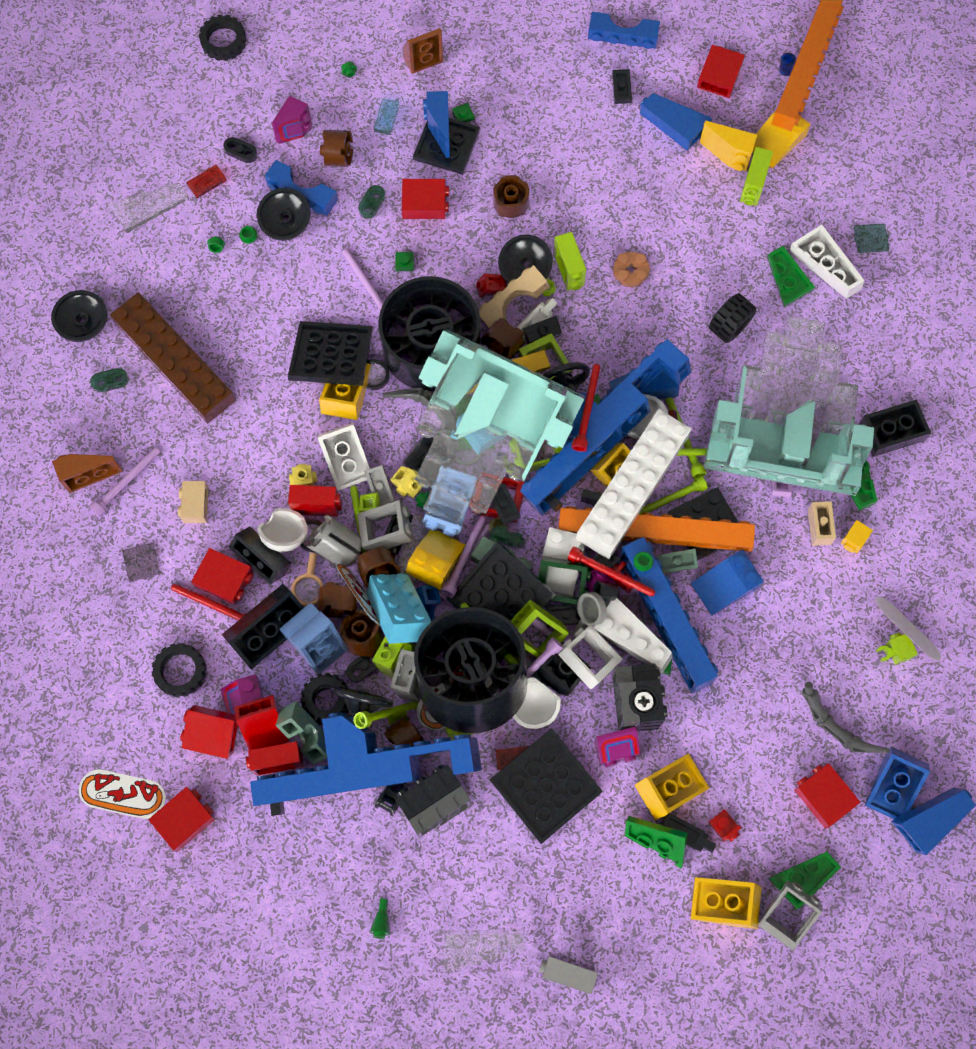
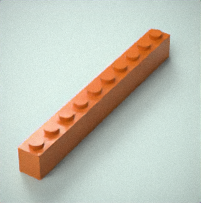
M820 0L771 125L792 131L794 124L798 125L801 118L799 112L803 113L806 105L804 99L808 100L811 92L808 88H813L816 77L813 76L818 75L821 67L818 63L822 64L826 54L823 51L827 52L830 44L828 39L831 40L835 29H832V27L836 28L840 19L837 16L842 14L844 6L841 4L843 0Z
M573 506L561 508L558 529L577 534L593 508H584V510H579ZM642 513V515L636 517L621 541L634 542L644 537L646 542L649 541L655 544L735 551L743 549V551L752 552L755 524H751L748 521L731 523L727 519L711 521L710 518H700V520H696L690 516L673 518L672 515L668 514L653 516L652 513Z

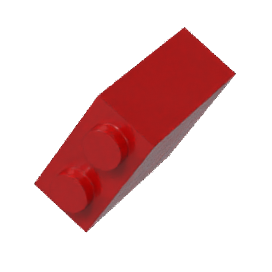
M712 45L700 74L697 88L730 98L745 55L721 46Z
M402 179V219H445V213H449V202H446V197H449V186H446L445 179Z
M289 486L288 505L291 510L301 515H329L338 517L339 511H342L343 500L336 487Z
M209 548L191 583L194 587L236 605L238 601L242 600L245 594L244 588L247 584L251 583L254 574L251 566Z
M274 695L234 707L237 724L249 750L289 742V739L276 726L280 710Z
M193 705L190 709L186 710L183 721L186 722L185 729L182 730L180 741H182L181 748L228 759L234 753L238 731L235 714Z
M829 763L825 766L822 764L818 765L812 770L814 774L810 778L804 776L796 783L798 787L794 789L825 829L831 827L861 803Z
M185 787L148 819L175 852L180 851L215 820L212 816L215 812L207 803L205 805L202 804L199 800L202 796L195 788L191 790Z

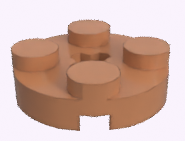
M636 252L619 254L613 266L615 279L626 287L640 286L648 278L650 271L646 256ZM629 266H633V268H636V270H634L633 273H630V270H627L626 268H629Z

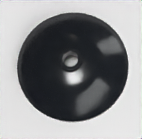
M278 188L269 192L262 198L257 208L259 227L268 237L278 241L291 240L301 235L307 228L311 217L310 206L306 198L300 192L290 188Z
M529 234L518 235L510 239L501 249L498 258L499 270L504 280L509 283L513 279L519 278L522 272L528 268L524 267L526 262L530 263V268L534 265L542 276L547 279L553 266V257L549 246L541 238Z
M76 290L62 296L54 305L51 314V322L55 331L62 338L72 342H83L94 338L103 330L107 321V308L103 300L95 293L86 290Z

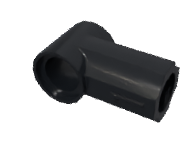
M596 581L593 586V592L598 593L603 598L606 608L610 601L616 600L619 592L616 583ZM592 598L586 612L588 616L597 620L599 610L595 600Z

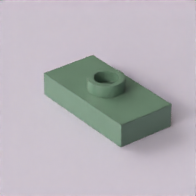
M695 549L657 555L662 564L661 570L663 574L699 568Z

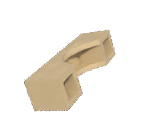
M534 265L531 268H526L519 278L513 279L508 283L507 288L497 292L491 301L480 306V318L488 328L499 318H504L507 321L506 309L509 303L521 295L537 298L550 287L547 280Z

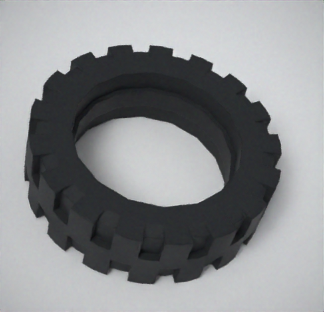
M230 15L213 16L209 21L206 20L203 23L204 26L200 28L199 39L204 53L208 54L210 58H215L217 61H228V59L236 58L245 49V42H247L242 23L238 22L237 18L230 17ZM218 29H231L237 34L234 42L225 47H216L209 42L212 33Z
M174 643L170 644L168 648L164 647L161 650L162 652L155 656L156 660L152 663V676L154 677L155 684L167 695L174 697L189 696L190 693L196 692L197 688L201 687L204 683V678H206L207 666L203 656L193 646L185 645L184 643L177 645ZM179 654L187 655L195 663L194 676L189 682L181 686L169 684L163 674L165 664L173 656Z

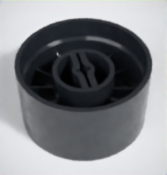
M424 276L406 281L388 295L381 307L378 328L385 363L390 372L400 382L411 388H423V390L428 391L436 390V386L428 387L424 385L419 376L445 328L481 345L478 307L472 296L462 286L449 279ZM431 304V305H425V306H421V307H419V308H417V309H414V307L419 306V305ZM452 308L464 316L454 323L449 315ZM394 322L406 328L404 335H388L389 329ZM408 354L414 361L410 363L402 359V357Z
M479 607L454 609L434 619L418 638L414 651V665L421 699L428 713L439 724L457 732L482 733L502 726L521 708L526 697L528 684L525 646L518 629L506 617L495 611ZM443 650H448L445 655V661L435 658ZM509 653L518 662V664L501 666L499 663ZM480 662L490 667L485 675L481 669ZM458 666H460L463 672L464 679L459 678L453 673ZM443 684L445 690L439 694L431 688Z

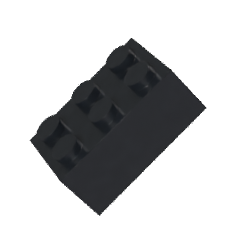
M917 399L864 415L859 422V425L874 428L873 448L870 451L872 457L924 442L931 434Z

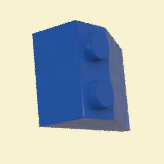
M448 91L426 92L427 99H423L424 120H428L429 130L446 158H450Z
M742 549L700 576L691 585L710 615L713 616L760 588L764 581Z
M890 747V752L886 754L865 806L892 819L910 811L930 773L929 764L894 747Z

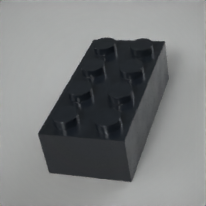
M282 584L221 635L252 670L287 640L280 631V628L304 607L294 594Z

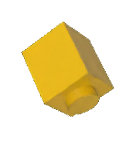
M856 520L841 541V544L844 545L847 551L858 553L873 530Z

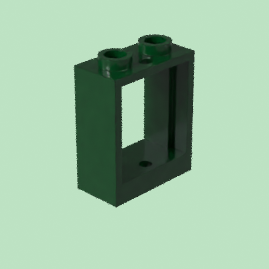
M542 556L538 578L544 584L547 583L549 566L582 571L578 597L555 593V596L551 599L552 601L577 604L579 597L589 591V588H585L586 581H590L592 570L588 569V566L581 562L572 563L565 559Z

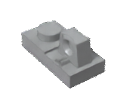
M383 465L364 471L371 493L379 494L381 506L395 501Z

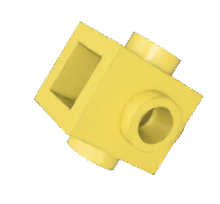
M299 464L296 467H292V474H289L290 485L315 486L314 483L317 482L316 471H313L311 465Z
M401 466L390 479L397 487L396 491L403 497L409 496L414 498L425 484L420 479L421 475L417 471Z

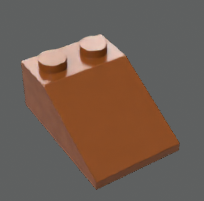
M441 28L407 40L405 43L403 58L411 74L443 62Z
M68 454L61 455L52 461L59 482L69 493L123 472L113 456Z

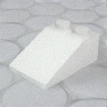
M353 423L318 435L319 443L338 491L367 480L364 471L369 470L370 467Z
M549 527L542 556L567 560L573 546L584 552L585 545L576 540V533ZM549 566L546 585L553 592L573 596L579 571Z

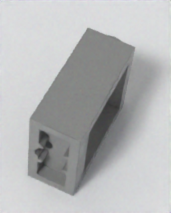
M397 500L359 513L358 522L362 548L367 552L381 546L389 549L411 542L413 529L409 522L410 510L408 506ZM397 514L399 531L375 538L373 522Z
M401 649L390 688L399 698L419 703L421 694L417 684L414 652Z
M787 880L759 918L758 925L791 950H794L822 913L823 905L816 896H809L805 893L798 883H791ZM788 891L813 909L795 934L770 917Z
M550 956L547 957V960H542L539 972L542 973L541 978L588 994H592L598 975L597 972Z

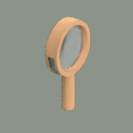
M309 553L307 573L297 577L291 587V592L304 607L309 603L312 605L318 604V589L324 586L321 579L314 575L316 553Z

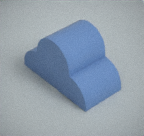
M311 603L280 628L282 634L317 674L322 673L348 650L333 623Z

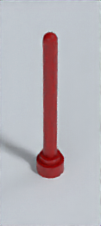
M599 364L593 365L579 433L572 442L571 448L580 452L587 451L588 447L586 433L600 372Z
M573 546L567 558L568 561L572 563L581 562L646 595H655L654 589L585 556L581 549Z
M173 584L171 586L172 591L233 619L239 620L246 615V613L241 614L180 585Z

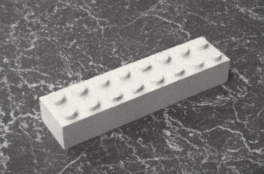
M658 409L577 532L576 540L609 560L688 439L692 429Z

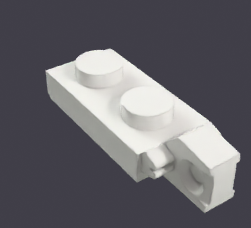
M553 298L548 299L545 303L540 302L517 328L522 330L526 326L552 317L553 313L551 310L556 306L557 302Z

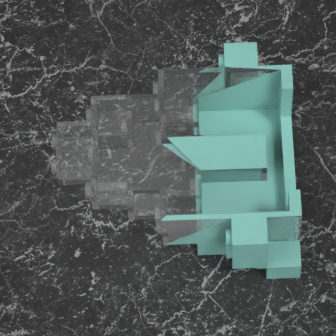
M788 316L784 326V334L767 331L763 342L759 368L743 365L736 386L735 401L719 400L712 421L710 441L706 451L705 469L856 496L861 487L862 467L873 448L874 428L855 424L858 385L839 382L843 344L824 341L825 322Z
M445 328L419 376L424 385L428 387L436 386L417 427L422 436L434 438L415 478L420 486L432 488L423 509L430 516H438L444 519V521L459 525L467 506H470L471 510L478 514H486L506 473L515 481L525 480L544 439L547 440V444L554 448H558V446L563 448L585 396Z

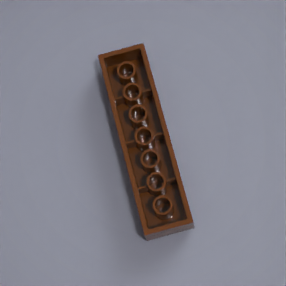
M139 292L110 314L115 325L207 424L236 401L233 392Z

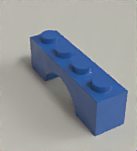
M592 12L588 39L597 42L605 41L611 44L619 43L626 44L627 46L656 49L660 21L643 19L635 27L622 28L612 22L609 14Z
M275 160L265 174L266 183L270 189L290 188L300 192L306 198L310 208L319 215L328 216L338 201L337 191L322 183L313 188L297 186L293 182L291 167L278 160Z

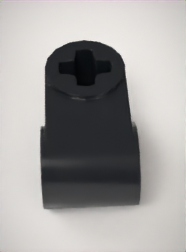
M407 782L403 783L401 790L407 788ZM387 785L380 794L375 807L384 809L393 817L399 807L395 799L398 797L397 793L401 790L395 791L392 785Z

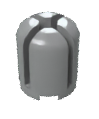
M326 515L324 516L326 520L320 526L316 525L308 538L311 543L310 546L306 547L336 565V562H339L348 567L358 558L355 553H360L362 550L361 537L331 516Z

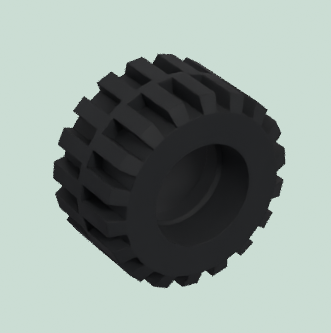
M740 293L735 294L716 312L710 322L709 329L722 341L728 343L734 340L746 328L754 317L757 307Z
M320 673L317 674L318 677L316 678L311 677L310 682L304 684L305 689L301 690L302 698H300L302 708L321 726H323L322 719L329 718L328 714L348 713L343 697L338 696L335 706L328 710L318 709L315 704L317 695L323 690L331 689L333 686L348 688L342 678L340 679L335 674L332 676L330 673H325V675Z

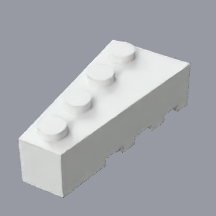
M820 225L791 244L790 253L846 299L862 289L865 280L823 225Z
M618 598L611 601L607 606L605 620L594 627L603 639L641 662L656 664V669H659L661 674L672 659V652Z

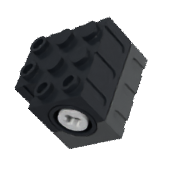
M656 664L615 667L612 678L618 731L636 727L637 732L658 730L663 721H665V718L668 717L667 706L663 705L665 688L664 685L660 684V670L656 669Z
M443 765L438 766L432 771L433 775L428 778L423 776L415 782V786L410 790L405 788L397 793L398 797L395 800L419 838L434 828H439L471 807L469 796L456 776L453 775L449 765L445 767Z

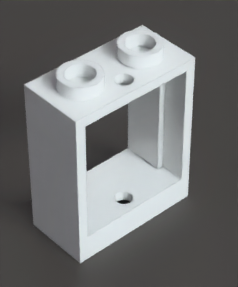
M588 626L585 630L581 627L574 634L576 638L573 641L568 639L562 645L564 650L558 655L592 689L623 659L592 626ZM582 639L606 662L595 675L571 650Z

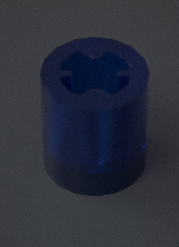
M784 53L781 56L779 64L781 75H791L796 62L794 54Z

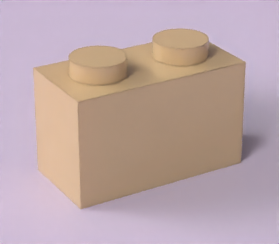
M182 481V488H179L181 506H178V517L184 523H207L209 487L205 481Z
M832 501L812 502L808 508L812 546L831 545L836 539Z

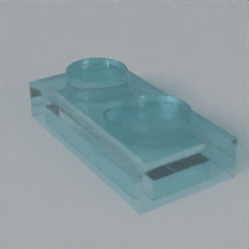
M382 98L373 127L374 132L391 135L400 106L398 101Z

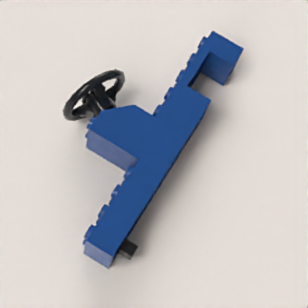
M668 339L660 342L650 356H645L641 364L636 369H632L623 382L617 383L613 391L600 400L599 405L593 401L586 433L588 447L585 452L576 451L571 448L573 439L579 433L587 396L586 393H580L582 396H585V399L574 419L573 428L568 436L571 440L565 443L559 453H555L550 458V462L545 467L539 468L536 475L531 480H527L520 490L526 501L541 516L550 508L557 512L563 506L559 500L651 412L648 399L641 391L663 371L679 385L692 373L689 358ZM582 362L566 363L547 371L543 376L549 379L555 376L552 379L553 381L577 392L579 385L590 376V367ZM578 369L583 370V373L573 376L571 372L565 371ZM549 386V388L555 391L566 393V390Z
M333 686L330 689L331 693L344 698L348 713L328 714L329 718L322 719L328 765L315 767L316 771L314 768L296 770V774L295 771L257 776V780L250 781L253 806L270 804L271 816L285 814V801L417 781L422 777L419 755L450 750L453 775L482 771L477 737L471 738V734L454 736L452 741L451 737L434 739V744H431V741L414 742V747H411V744L395 745L394 750H391V747L378 748L376 733L368 727L363 729L357 728L354 724V716L362 711L373 713L381 707L390 708L393 706V701L367 691Z

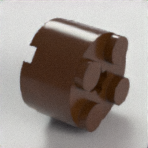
M323 130L324 141L323 145H320V155L324 156V165L336 167L350 166L353 158V149L350 146V143H353L351 131Z
M507 175L494 185L493 205L499 216L515 218L525 214L529 205V187L520 177Z
M499 318L481 337V344L483 346L486 345L489 350L511 360L523 346L522 336L524 334L521 329L514 328L504 318Z
M384 546L371 549L358 557L357 570L366 589H368L370 575L401 573L393 554Z
M326 582V586L318 589L317 610L326 617L343 618L344 614H356L357 599L348 585L338 586L336 582Z
M364 610L356 611V614L353 615L349 614L340 625L341 636L347 649L356 656L371 657L375 655L384 639L381 626L373 621Z
M404 715L386 728L387 731L384 732L388 741L393 745L411 744V747H414V742L425 740L416 726L411 724L410 718L407 715Z

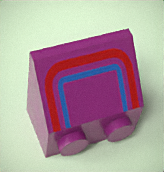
M291 96L287 98L272 122L277 143L280 144L302 138L306 132L311 130L312 122L307 103Z
M256 674L237 679L220 689L225 710L232 714H235L234 707L264 698L260 680Z
M636 727L596 736L594 741L600 766L605 765L606 768L617 765V761L625 760V763L637 760L636 757L640 755Z

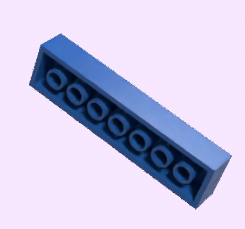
M642 537L623 546L620 559L626 563L625 569L634 580L655 590L654 596L646 595L638 590L637 592L666 647L672 652V658L691 694L713 684L718 677V669L713 662H710L708 658L709 653L705 645H701L698 640V631L690 625L689 614L686 610H682L680 606L681 600L676 592L673 593L669 577L667 575L664 576L660 560L658 558L655 559L651 543L649 541L646 542L645 538ZM647 552L653 557V566L650 570L642 572L635 568L633 560L636 554Z

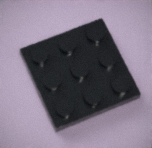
M449 118L450 158H446L429 130L427 120L413 154V160L463 175L480 133V127Z
M718 487L667 512L673 518L690 516L696 520H700V518H710L711 521L727 519L731 523H738ZM686 546L687 550H696L697 561L721 550Z

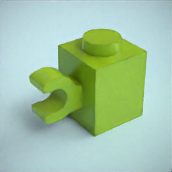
M901 632L891 635L890 640L885 643L886 646H880L876 649V652L884 651L886 653V656L880 659L881 662H885L892 657L895 665L913 659L918 655L912 640L906 634L902 635Z

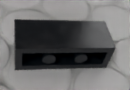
M250 526L236 533L229 546L233 552L270 584L284 577L291 565V562L280 552L268 548L261 541L259 534Z

